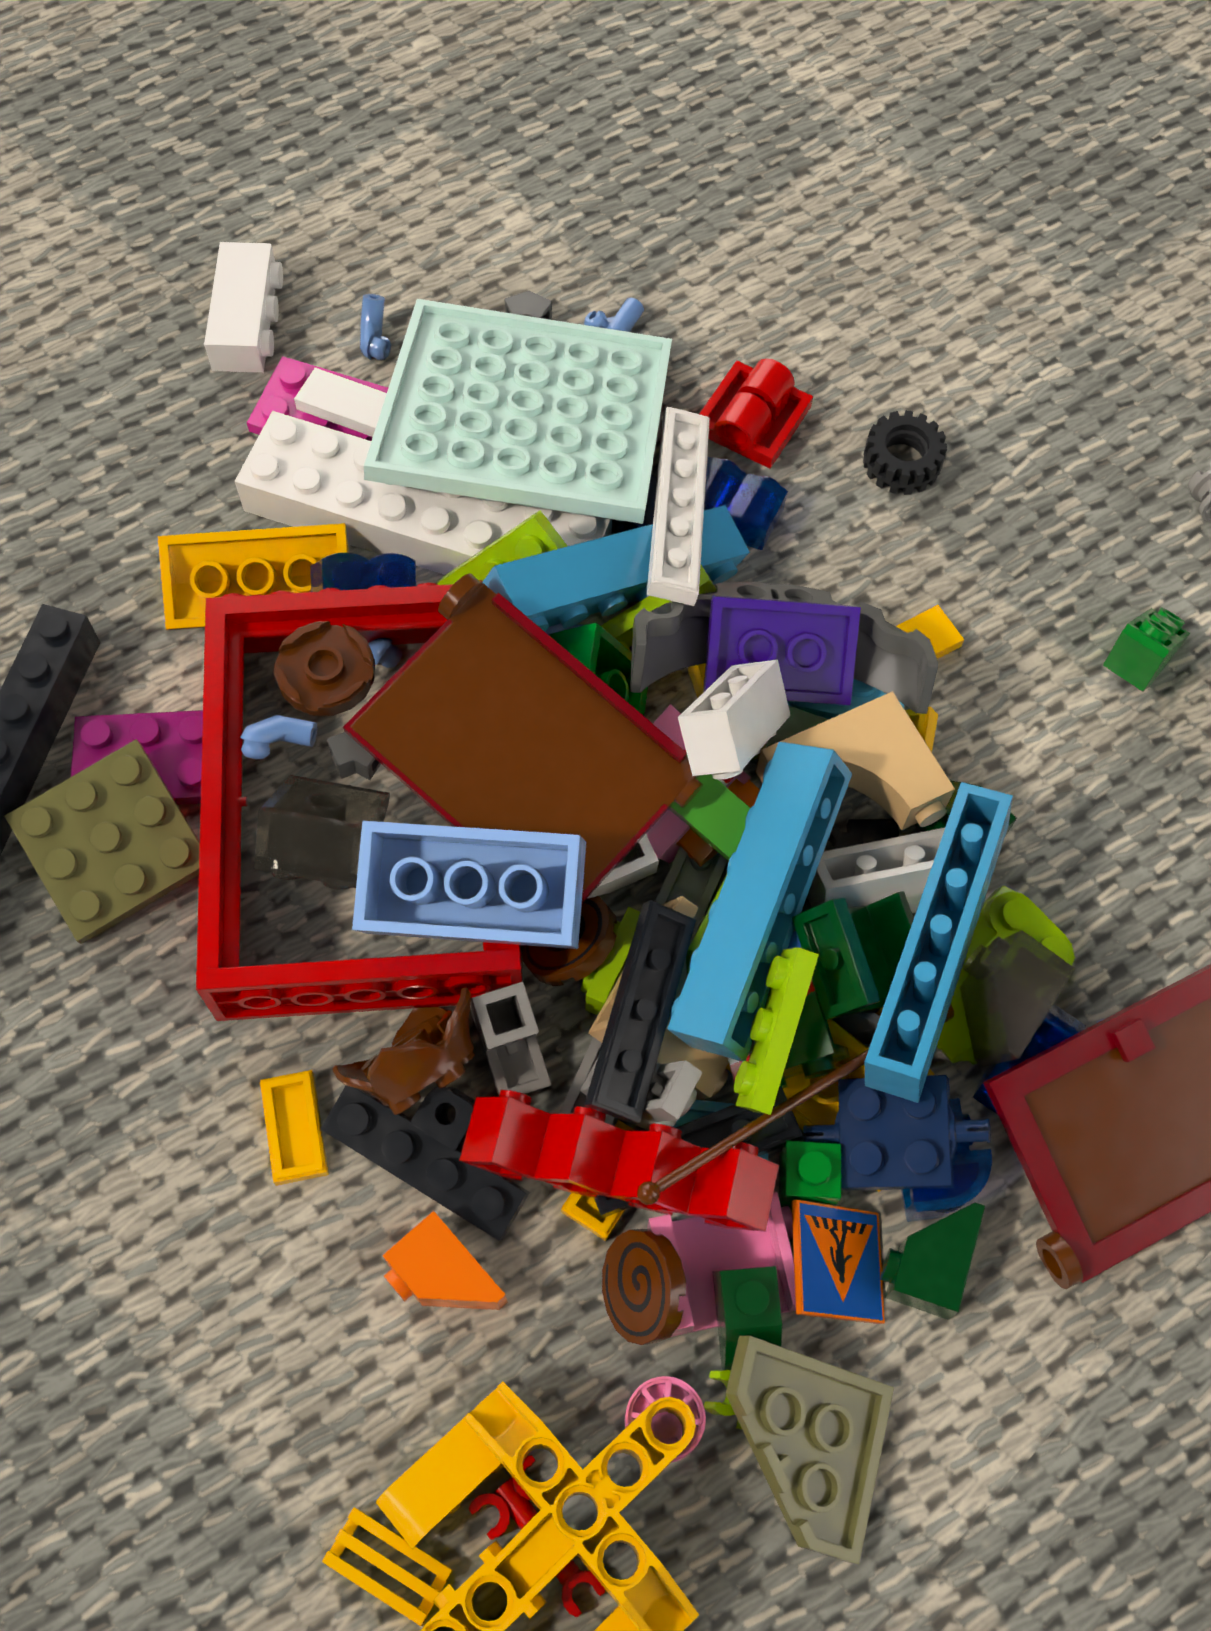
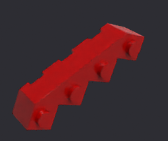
M500 1090L499 1097H476L459 1161L502 1177L523 1181V1178L527 1177L553 1185L554 1189L597 1198L598 1195H604L626 1201L631 1207L672 1216L673 1213H681L704 1218L705 1224L726 1229L766 1232L779 1165L759 1157V1148L740 1142L662 1191L656 1203L646 1205L639 1200L637 1195L638 1188L642 1183L646 1181L655 1183L709 1148H701L682 1140V1131L668 1125L653 1123L650 1124L649 1131H625L606 1123L607 1115L592 1108L577 1106L574 1108L573 1114H550L530 1106L532 1098L516 1091Z

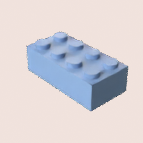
M362 821L352 930L366 934L578 949L586 841L580 835Z

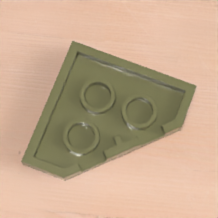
M739 1336L726 1396L798 1547L859 1565L894 1387L752 1336Z

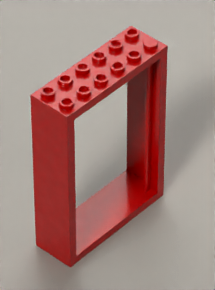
M421 583L413 587L395 588L376 585L368 589L359 590L326 588L319 592L293 593L290 591H276L269 595L250 596L230 593L222 597L206 598L196 991L216 1021L411 1009L414 1007L457 1006L462 988L467 987L472 994L471 998L523 982L521 945L483 942V951L240 966L242 807L248 806L247 796L242 797L243 753L241 748L243 739L240 738L243 732L244 653L276 652L283 640L296 629L317 621H330L331 625L343 627L342 624L353 627L368 643L378 638H389L392 640V645L426 643L447 621L438 612V608L444 595L453 584Z

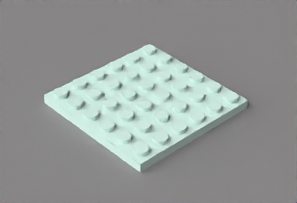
M417 299L364 463V480L643 524L672 339Z

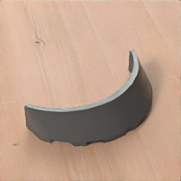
M724 582L716 584L715 592L699 594L694 606L670 601L650 612L643 608L634 617L630 692L641 693L650 684L670 673L706 663L712 595L843 604L833 601L828 591L804 586L767 584L764 582ZM860 601L858 605H854L861 607L854 679L886 694L893 691L899 702L913 712L927 714L938 670V660L930 639L917 629L906 633L885 621L881 609Z

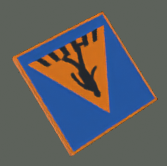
M803 1200L792 1201L796 1315L884 1324L883 1282L880 1280L882 1265L879 1213Z

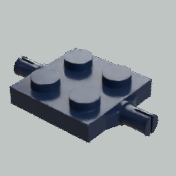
M928 1075L918 1103L866 1087L865 1078L840 1079L838 1081L839 1111L835 1124H807L803 1126V1133L807 1135L803 1136V1142L841 1144V1188L845 1191L954 1188L953 1159L958 1143L991 1142L989 1119L957 1121L950 1105V1084L947 1075Z

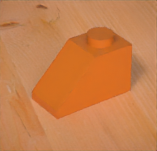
M434 1211L382 1255L391 1268L384 1275V1278L404 1302L414 1295L422 1306L500 1310L508 1303L506 1294Z

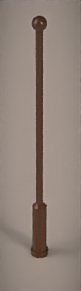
M951 1004L944 1023L954 1017V1010ZM869 1049L773 1108L771 1115L763 1114L655 1183L651 1181L642 1183L637 1191L639 1200L646 1205L656 1203L660 1193L863 1066Z

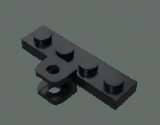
M346 1085L320 1128L498 1241L503 1240L530 1194L528 1190L506 1177L459 1161L476 1100L455 1087H435L432 1089L411 1119L403 1113L394 1115L389 1106H384L379 1099L361 1089ZM451 1105L456 1110V1118L453 1122L447 1116Z

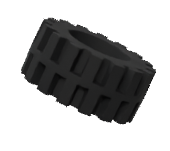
M905 410L904 416H900L898 411L890 412L889 419L884 415L879 418L877 424H873L870 429L863 454L864 468H868L867 475L870 480L877 478L876 485L881 489L885 485L889 486L890 493L897 494L898 489H903L904 495H912L914 488L920 493L926 490L928 484L932 486L940 474L947 451V443H944L946 436L943 431L937 432L939 425L935 421L927 423L926 415L920 413L918 418L913 417V411ZM904 444L916 449L922 458L915 461H904L893 456L887 448L893 445Z

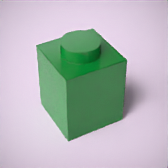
M786 1141L779 1155L780 1206H789L792 1209V1201L794 1200L836 1206L841 1199V1144Z

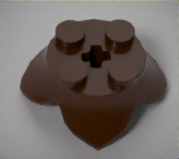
M467 987L461 989L458 1004L453 1012L439 1007H414L397 1031L392 1041V1047L381 1048L379 1054L374 1055L370 1060L346 1065H335L332 1070L336 1078L344 1085L361 1089L379 1099L384 1106H389L394 1115L407 1110L418 1102L422 1097L419 1092L431 1083L435 1082L439 1088L452 1083L466 1072L464 1064L475 1056L473 1052L474 1044L470 1038L469 1029L471 992Z

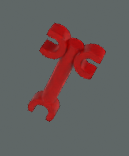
M528 1455L524 1459V1472L536 1462L532 1455ZM513 1477L501 1485L494 1494L485 1493L477 1496L468 1508L472 1515L479 1512L486 1505H493L498 1509L500 1513L499 1522L487 1533L490 1540L501 1537L507 1531L511 1517L522 1530L538 1513L530 1503L532 1500ZM573 1559L555 1576L563 1587L561 1596L563 1606L569 1614L576 1618L582 1613L572 1599V1592L577 1584L580 1582L589 1583L599 1596L605 1593V1588L590 1571H581Z

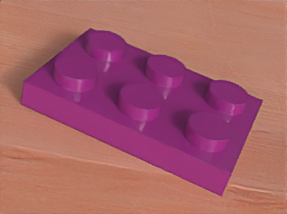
M203 710L75 716L71 777L137 739L143 746L177 805L201 804Z

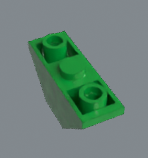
M1150 608L1125 626L1103 666L1144 692L1191 633L1182 628L1185 622L1173 612L1165 608H1160L1157 612Z

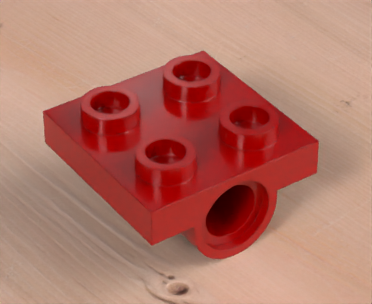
M761 359L754 368L736 360L699 415L710 418L709 440L771 469L811 409L813 396L795 388V380L790 370L776 360Z

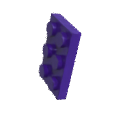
M712 595L703 692L732 665L778 659L787 701L851 705L861 607Z

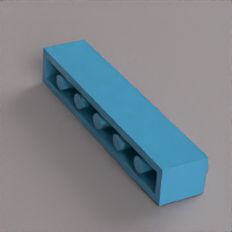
M726 505L704 510L701 565L713 584H717L733 577L738 572L736 566L750 553ZM653 524L495 565L482 583L497 594L499 592L543 631H546L550 626L560 623L563 628L572 627L585 620L589 615L598 612L602 616L612 615L622 610L627 604L636 601L640 602L649 596L647 595Z
M778 742L772 760L767 763L764 769L761 789L755 804L747 813L745 830L738 848L729 859L727 876L718 899L713 902L710 908L709 922L701 943L692 954L690 971L684 987L671 1008V1020L667 1029L692 1048L742 1062L746 1061L753 1042L750 1038L753 1019L760 1008L765 1009L771 990L770 987L766 986L769 967L775 956H781L782 950L787 949L793 931L795 930L792 917L800 914L852 777V772L833 749Z
M961 782L864 1062L866 1087L916 1103L919 1102L1008 830L1013 795Z

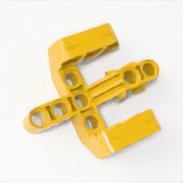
M504 1382L499 1384L492 1393L406 1470L376 1500V1504L412 1549L441 1520L449 1514L453 1515L461 1507L462 1501L492 1473L495 1472L496 1474L503 1466L540 1510L504 1548L497 1540L488 1546L479 1555L484 1564L456 1591L449 1584L438 1594L433 1602L440 1610L424 1625L421 1631H435L445 1626L455 1631H505L523 1613L530 1619L547 1603L540 1592L575 1556L582 1560L618 1604L594 1631H684L699 1616L698 1612L663 1564L621 1516L620 1512L683 1452L694 1437L696 1424L694 1414L689 1406L677 1398H659L651 1403L582 1469L541 1419ZM668 1412L679 1419L683 1432L678 1442L665 1444L655 1438L651 1428L652 1418L655 1415ZM535 1449L548 1450L557 1460L558 1467L556 1473L552 1478L544 1482L531 1480L523 1470L524 1459L528 1453ZM621 1453L634 1457L640 1467L639 1480L632 1486L627 1487L615 1484L609 1477L607 1470L608 1461L611 1457ZM573 1496H586L593 1501L596 1507V1521L593 1526L586 1530L572 1529L563 1518V1505ZM621 1542L627 1544L636 1555V1569L628 1579H615L604 1568V1552L613 1543ZM488 1583L500 1585L507 1594L505 1612L501 1617L493 1621L481 1619L476 1614L473 1605V1599L477 1590Z

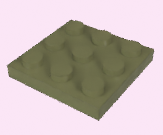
M137 739L5 815L7 822L74 938L80 944L113 927L199 875L200 841Z

